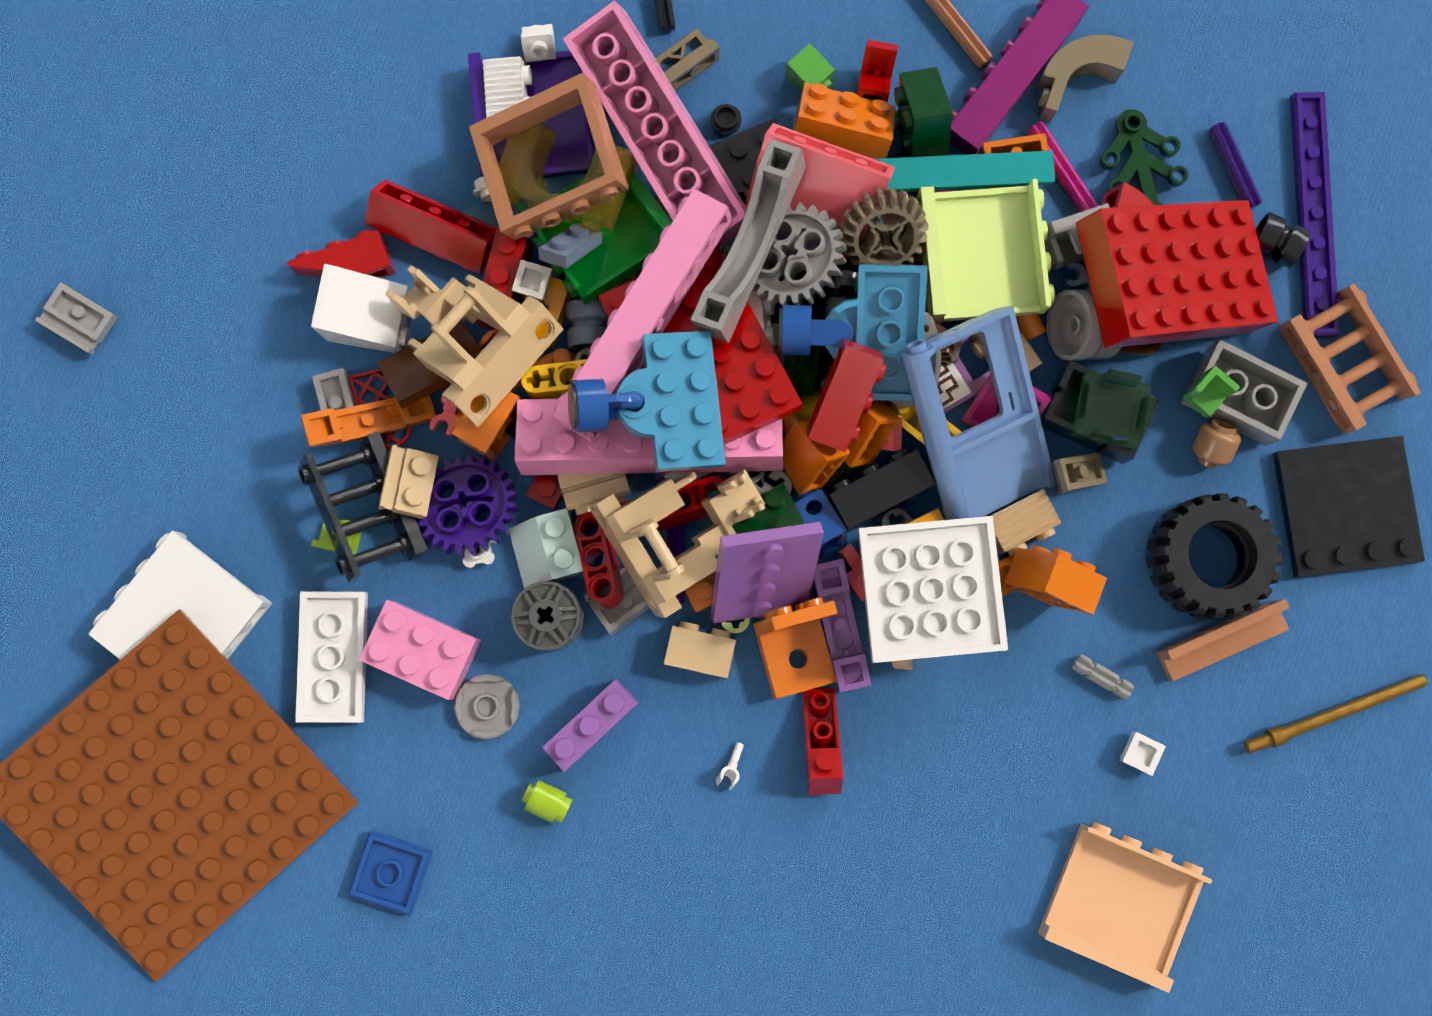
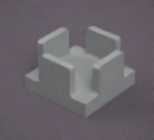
M1108 203L1052 221L1047 225L1048 235L1047 239L1044 240L1045 252H1049L1051 256V269L1057 270L1066 267L1069 263H1078L1083 259L1075 222L1100 208H1110Z

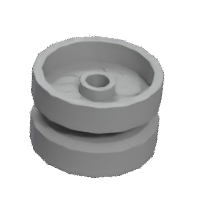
M1091 289L1064 290L1057 294L1049 308L1046 324L1048 341L1054 353L1062 360L1069 361L1101 360L1115 356L1122 347L1104 348Z

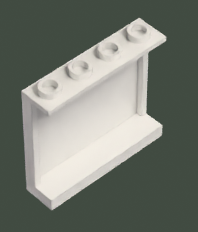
M171 531V533H167L160 538L156 544L157 550L150 559H145L138 565L135 570L136 576L133 580L117 591L114 596L115 602L111 607L101 612L93 622L94 628L88 635L121 660L176 611L181 609L228 660L272 605V602L263 595H257L190 543L184 533Z

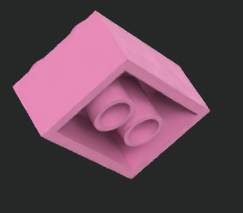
M386 599L359 660L447 700H453L460 690L482 640L400 603Z

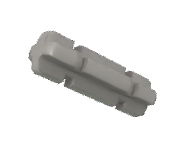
M1078 655L1072 664L1074 671L1081 675L1086 674V678L1108 691L1113 690V694L1127 699L1133 692L1134 685L1125 679H1119V675L1098 663L1093 664V660L1085 655Z

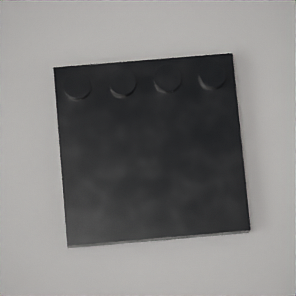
M1403 436L1282 450L1273 453L1294 578L1425 561Z

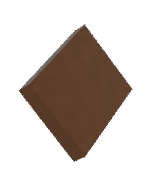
M461 319L449 334L475 359L481 353V350ZM429 336L419 340L418 342L423 344ZM410 346L377 362L401 409L451 384L429 370L413 354L414 350Z

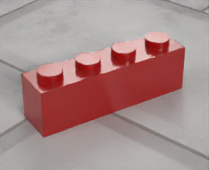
M386 179L373 188L369 194L365 218L366 225L375 228L382 234H389L403 240L410 246L419 247L433 253L438 258L456 263L465 270L480 274L487 266L496 231L495 226Z

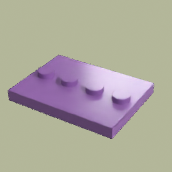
M815 522L720 536L710 612L713 623L751 617L764 618V613L790 605L792 611H795L794 605L809 601L824 534L821 523Z

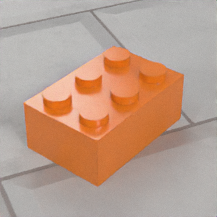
M805 82L795 114L793 130L872 159H884L887 157L893 140L896 106L889 105V103L883 100L862 98L853 92H840L828 89V87L822 84H809Z

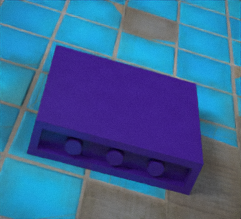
M570 51L556 52V59L525 62L524 56H521L526 66H530L532 73V85H527L528 97H532L583 73ZM480 52L467 54L475 123L487 117L483 59ZM583 104L493 145L504 183L589 173L595 169L594 161H600L595 142H592L591 129ZM479 162L480 175L481 177H483L484 175Z

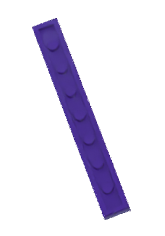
M1294 92L1290 96L1297 225L1311 233L1309 241L1299 257L1303 319L1305 320L1313 318L1338 303L1325 92ZM1339 317L1314 331V337H1336L1340 335Z

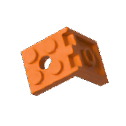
M822 597L794 605L796 611L793 612L791 605L764 613L765 620L753 624L773 699L837 682L820 622L822 618L838 614L834 601L823 603ZM793 650L800 651L804 656V664L799 669L794 668L789 662V655Z

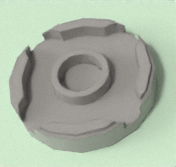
M491 674L475 676L466 682L456 695L454 704L456 720L473 737L481 739L500 737L509 731L518 719L520 711L518 693L513 685L501 676Z

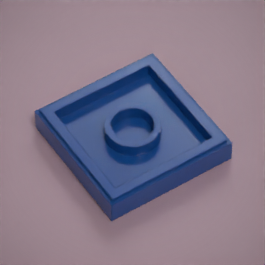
M374 830L369 831L348 895L410 916L413 913L434 850Z

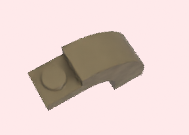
M1089 35L1076 39L1061 48L1050 60L1036 86L1043 89L1037 105L1042 107L1039 119L1051 122L1058 111L1066 84L1078 76L1093 75L1116 83L1125 70L1134 42L1112 35Z

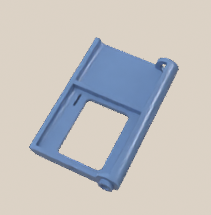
M1013 306L993 309L929 339L915 340L905 345L906 349L900 355L945 520L984 517L1040 488L1056 485ZM980 332L1000 411L997 416L951 437L930 358L936 351Z

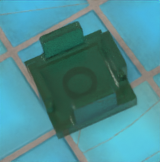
M1109 369L1103 374L1087 370L1083 375L1072 436L1130 449L1139 448L1142 432L1150 427L1156 396L1149 395L1151 384L1142 383L1141 375Z

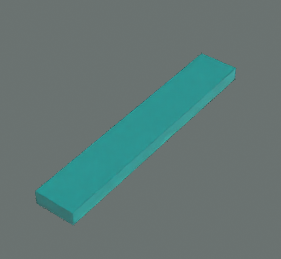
M1053 151L874 159L895 167L885 193H887L890 186L895 189L896 193H899L902 190L905 192H919L921 187L934 186V191L1028 186L1032 179L1038 180V186H1048L1055 183Z

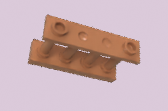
M1355 283L1337 292L1339 303L1313 318L1305 320L1299 314L1277 326L1342 435L1357 431L1367 425L1363 418L1364 413L1392 396L1397 395L1399 400L1402 401L1421 393L1417 387L1415 376L1406 369L1369 308L1366 295L1357 288ZM1347 313L1356 329L1328 346L1320 347L1314 337V331ZM1364 340L1373 356L1345 373L1337 374L1330 363V359ZM1380 367L1389 384L1362 400L1354 402L1347 391V386Z

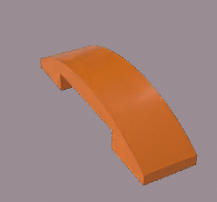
M430 395L403 409H401L396 398H390L335 411L334 408L307 413L301 415L300 418L309 448L363 440L366 435L378 431L380 435L396 432L431 421L436 414Z

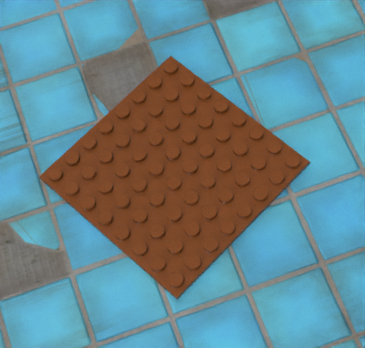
M181 609L176 611L0 763V819L155 982L171 970L358 804V800Z

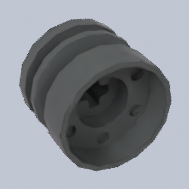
M540 581L527 586L518 594L512 605L511 622L514 631L524 644L534 649L557 651L566 648L578 639L584 627L585 612L581 600L572 590L556 582ZM552 608L551 616L554 618L553 622L545 621L542 624L541 610L549 611Z

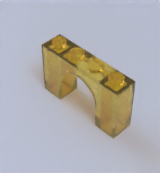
M544 123L537 124L509 137L499 162V168L510 204L517 206V203L520 201L526 203V208L530 209L561 195L549 193L544 181L545 165L557 135ZM615 145L629 187L637 161L628 149ZM597 148L585 178L577 187L605 175ZM627 190L613 196L614 200L599 202L590 206V210L583 214H572L561 220L572 224L573 219L582 221V226L596 232H600L601 228L613 231Z

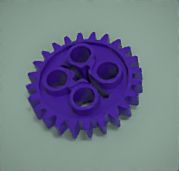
M472 454L468 455L466 462H463L460 456L456 455L455 464L452 465L448 460L443 459L444 468L442 470L436 468L427 517L424 520L419 519L420 521L417 523L420 531H424L422 536L427 542L433 540L432 545L437 550L443 546V550L447 555H450L455 548L459 557H463L466 549H469L470 553L476 556L477 547L479 546L488 552V542L492 541L499 545L500 541L497 535L499 533L509 535L505 524H515L516 522L513 516L509 514L519 510L517 505L512 502L518 499L517 493L512 491L515 485L511 479H507L508 474L505 469L499 470V466L495 461L488 465L485 456H481L476 463ZM481 482L486 483L483 490L473 492L475 485ZM454 489V493L450 497L442 498L446 490ZM470 501V502H468L467 505H466L467 508L462 509V508L465 507V502ZM491 512L486 521H477L481 513ZM453 518L459 519L455 527L446 528L449 520Z

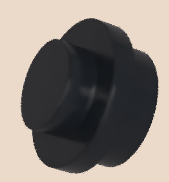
M719 105L711 114L712 128L718 134L732 135L741 126V113L733 105Z

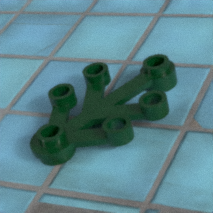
M1135 109L1125 110L1118 116L1115 123L1118 135L1110 148L1105 150L1100 156L1099 164L1104 170L1114 169L1120 162V152L1127 142H1129L1131 156L1117 178L1109 183L1106 192L1113 189V185H1120L1123 182L1128 184L1136 171L1141 192L1154 205H1164L1157 199L1150 170L1167 179L1169 185L1173 187L1183 185L1187 181L1189 173L1185 167L1180 165L1172 167L1146 151L1143 140L1158 148L1161 155L1166 158L1176 155L1181 148V142L1175 136L1165 138L1147 127V119L1140 111ZM1128 120L1134 121L1137 124V127H1130L1128 125ZM1171 143L1174 146V151H1169L1165 144ZM1105 156H1112L1114 163L1106 162ZM1173 172L1181 174L1182 180H1176L1173 177Z

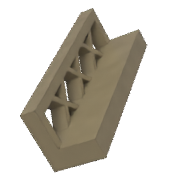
M696 28L655 59L660 67L666 61L677 62L664 72L676 92L719 61L720 47L713 38L707 41L699 29ZM696 40L700 46L685 56L686 47Z

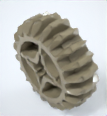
M891 186L886 194H883L882 190L877 187L875 195L871 197L864 191V200L862 202L853 199L852 205L854 210L845 209L844 216L846 220L840 221L839 225L844 235L841 241L847 247L844 254L847 257L849 256L850 262L854 266L857 264L903 265V262L906 260L913 263V253H922L921 243L927 242L925 231L928 230V223L925 219L926 214L923 208L919 206L917 199L914 197L909 198L904 190L897 194ZM908 222L904 235L899 239V234L904 230L903 226ZM867 223L869 227L863 233L864 237L859 241L860 232Z

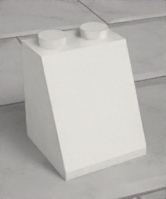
M324 264L311 327L329 342L396 353L402 350L403 346L408 345L410 339V327H407L409 316L400 312L385 293L390 289L394 294L397 293L404 298L411 289L407 285Z

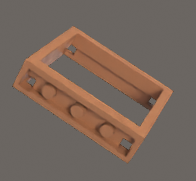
M583 73L469 126L500 231L514 240L523 236L529 238L536 230L543 227H554L560 224L563 218L572 214H583L590 210V206L602 201L614 200L613 196L629 190L596 85ZM583 104L605 175L514 216L493 145Z

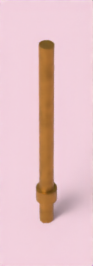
M1419 674L1287 726L1281 727L1277 725L1265 730V734L1243 742L1244 748L1248 754H1251L1269 746L1273 748L1287 744L1290 738L1428 685L1427 680L1423 674Z

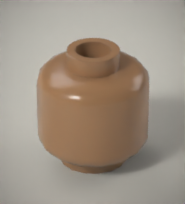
M1213 419L1212 422H1205L1200 427L1192 445V450L1199 458L1200 464L1208 468H1217L1218 465L1224 466L1232 462L1241 443V437L1234 424L1222 419Z

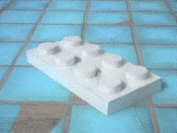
M300 591L296 722H364L366 663L360 661L359 658L367 641L368 592Z

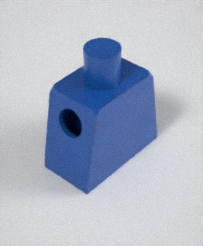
M792 486L791 495L796 501L794 504L804 523L820 522L824 531L818 559L820 560L847 545V529L824 492L819 489L815 492L810 491L798 495L794 486ZM817 512L819 514L811 515L810 513Z

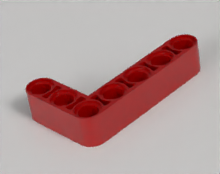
M715 476L690 482L677 490L682 500L691 499L690 505L686 509H678L658 521L657 524L659 526L656 529L662 531L709 517L701 502L709 498L713 491L718 490L717 486L724 481ZM631 500L624 501L619 504L623 506ZM592 512L584 513L575 522V535L587 593L600 606L612 609L617 607L624 597L616 551ZM594 525H598V531L594 535L588 536L589 529ZM605 554L604 562L600 566L594 567L595 559ZM606 585H611L610 593L606 597L601 598V589Z

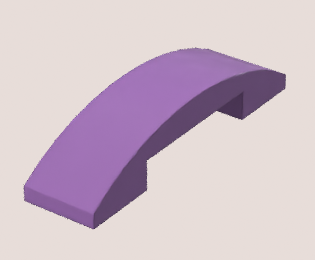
M843 558L817 564L813 579L816 597H822L823 603L834 601L838 613L821 620L839 692L871 686L865 654L862 651L849 594L850 587Z

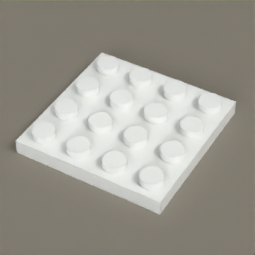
M993 516L858 529L872 663L1008 650Z

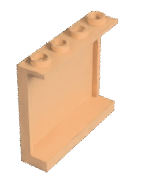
M1093 821L1091 827L1080 823L1038 934L1050 942L1170 993L1174 980L1168 977L1169 971L1203 882L1211 884L1212 879L1202 875L1203 868L1185 860L1182 866L1171 862L1173 855L1162 850L1153 848L1152 853L1140 849L1142 842L1123 834L1121 840L1110 836L1112 829Z

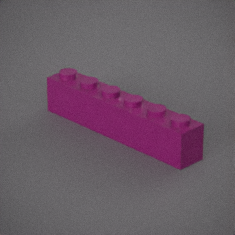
M1081 0L1039 1L1036 6L1039 11L1034 18L1030 15L1026 17L1018 29V32L1021 34L1016 41L1010 38L999 53L1002 58L996 65L992 62L981 76L984 81L980 87L976 88L973 86L962 101L966 105L960 112L956 109L953 111L950 135L951 145L965 155L978 153L982 143L989 140L1080 23L1089 8L1087 4Z

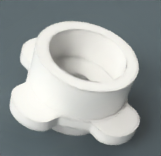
M492 541L488 542V552L479 546L480 552L476 556H473L469 549H466L463 564L469 568L474 567L475 564H491L495 559L490 546Z

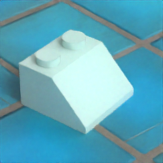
M567 508L536 516L508 529L524 589L540 581L557 582L583 574L575 527L571 512L567 511Z

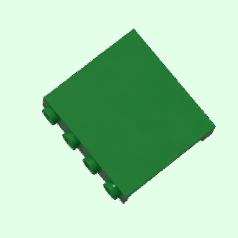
M618 151L617 154L629 190L613 196L614 200L602 201L590 206V210L583 214H572L563 218L561 223L554 227H543L533 232L536 237L532 240L538 250L540 246L576 223L586 224L589 228L602 232V244L568 268L549 263L557 276L560 274L565 276L566 279L562 282L572 297L578 295L585 305L597 298L598 295L605 293L642 269L645 258L650 253H654L659 245L663 229L673 222ZM602 164L544 202L605 175ZM520 201L516 203L520 213L526 211Z

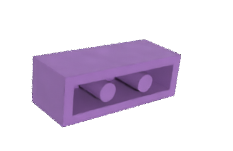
M615 679L542 748L565 772L637 706L639 702L618 679Z

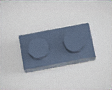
M573 224L539 247V260L568 268L602 244V232L591 229L586 224Z

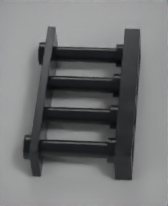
M379 431L366 435L357 452L319 464L315 463L312 453L304 455L298 467L300 479L304 485H309L338 556L335 558L337 569L341 576H346L348 583L355 581L361 575L358 567L398 552L406 554L408 561L421 557L428 550L415 517L384 509L340 524L334 506L373 493L381 494L389 454ZM362 463L370 466L373 474L371 481L328 495L322 476ZM387 522L394 524L398 534L396 540L353 555L346 538L347 536Z

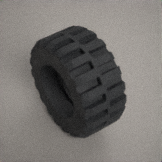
M1217 493L1211 496L1206 494L1184 501L1163 514V520L1156 523L1152 529L1155 537L1148 540L1146 549L1152 551V557L1146 558L1147 568L1153 567L1155 575L1151 576L1150 579L1153 586L1160 585L1162 588L1159 595L1164 601H1173V608L1179 612H1189L1192 617L1209 619L1242 615L1244 611H1252L1260 606L1259 600L1267 599L1273 592L1269 585L1279 581L1281 574L1276 571V566L1283 565V555L1277 554L1276 547L1282 545L1280 537H1273L1271 529L1275 526L1270 518L1263 520L1260 517L1263 513L1256 505L1247 507V500L1239 496L1230 498L1228 494ZM1204 527H1214L1224 532L1233 542L1237 552L1238 562L1235 574L1226 585L1221 587H1211L1205 584L1196 576L1190 565V542L1194 534Z

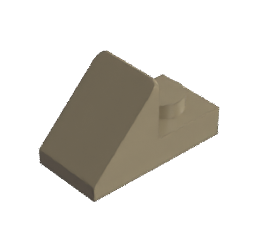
M1100 453L1061 458L1051 463L1058 495L1108 483Z

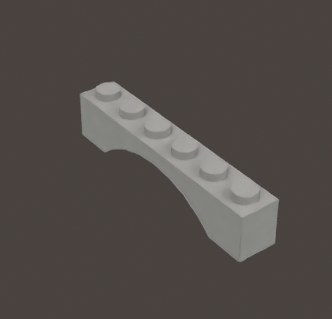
M773 139L770 140L757 169L750 201L736 239L721 268L703 290L691 317V321L697 331H711V338L729 344L806 169L802 149Z

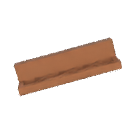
M1286 599L1266 602L1252 611H1246L1242 615L1232 617L1156 651L1168 680L1175 681L1289 630L1281 611L1290 608Z

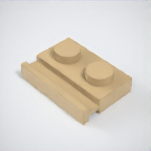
M393 444L389 452L378 509H387L394 513L424 520L428 513L439 456L410 448L397 447L398 445Z

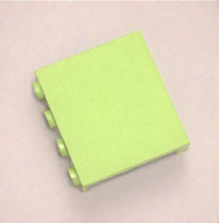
M1032 179L1028 186L937 193H934V186L920 188L916 199L919 206L923 208L926 214L925 219L928 223V230L925 231L927 242L921 243L922 264L927 266V313L933 317L934 322L969 320L993 309L1005 306H1013L1016 316L1044 314L1051 307V303L1055 299L1053 284H1049L1048 272L1051 269V256L1049 252H1045L1044 240L1047 239L1048 228L1046 221H1042L1041 209L1044 207V193L1042 189H1038L1037 179Z

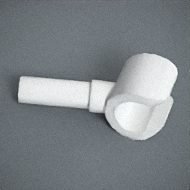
M736 742L727 767H724L716 778L717 786H719L724 776L729 777L731 780L729 790L738 782L739 772L736 768L744 746L742 743Z

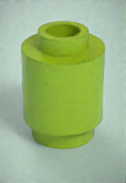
M538 780L536 785L529 784L521 801L526 803L525 811L553 823L556 821L562 824L573 799L566 797V792Z

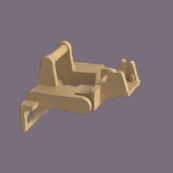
M411 265L407 269L414 278L411 282L414 287L403 298L397 293L394 294L389 289L385 295L403 314L414 320L421 315L432 325L430 329L434 333L423 344L411 338L408 345L414 350L413 354L429 370L451 383L442 395L452 402L475 426L479 427L564 329L541 302L530 296L520 304L470 274L464 279L468 284L467 287L459 283L455 278H452L441 290L418 268L415 269ZM462 318L471 323L480 319L499 331L475 359L449 334ZM546 321L549 325V331L544 338L538 339L535 333L536 328L541 322ZM481 395L485 399L483 408L479 412H472L470 408L472 400L476 396Z
M745 469L718 485L717 488L720 494L701 502L714 525L691 538L695 545L675 558L656 529L659 526L657 522L685 505L677 490L697 478L694 471L684 475L675 482L671 478L665 479L623 506L619 504L614 494L588 505L655 616L666 618L682 608L676 595L716 571L718 557L716 558L715 555L719 551L720 536L736 534L731 525L751 518L756 512L765 509V502ZM645 535L662 563L661 567L656 568L638 537Z

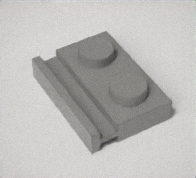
M60 282L43 307L44 312L35 321L87 353L94 355L96 352L94 349L98 343L103 341L118 317Z
M625 567L620 570L624 597L617 607L607 609L592 600L588 594L584 596V599L611 636L650 608ZM606 585L601 589V598L606 597L610 593L611 585Z

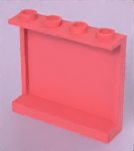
M773 123L765 134L745 206L748 207L757 169L771 139L800 148L803 152L806 169L790 203L793 211L796 210L799 202H802L806 212L811 205H815L819 211L818 214L825 210L830 217L829 220L834 219L838 226L840 221L846 220L844 216L845 209L854 210L852 205L853 199L860 202L864 200V191L871 197L875 195L878 187L885 194L895 167ZM867 223L860 232L859 241L864 237L863 233L869 227ZM844 252L840 253L845 259H849V256L847 257Z

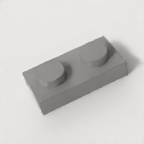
M344 368L312 376L320 410L334 408L335 411L355 406L348 376Z

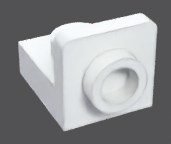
M552 24L522 27V34L520 36L525 62L556 59Z

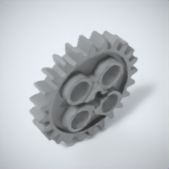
M799 202L796 210L793 211L789 205L752 289L753 292L757 291V296L762 301L767 298L771 306H775L780 301L783 307V305H789L790 301H793L794 305H801L802 299L806 298L812 305L814 304L813 295L815 293L823 298L825 297L823 290L825 285L831 288L835 287L831 277L842 276V272L837 265L846 263V259L840 253L846 251L847 247L841 241L844 235L840 229H837V223L834 219L829 220L830 217L825 210L818 214L819 211L815 205H811L806 212L802 202ZM791 232L787 239L780 240L783 234ZM819 241L820 245L810 251L809 247L811 244ZM777 261L774 268L766 270L771 262ZM806 271V275L802 279L795 280L798 273Z

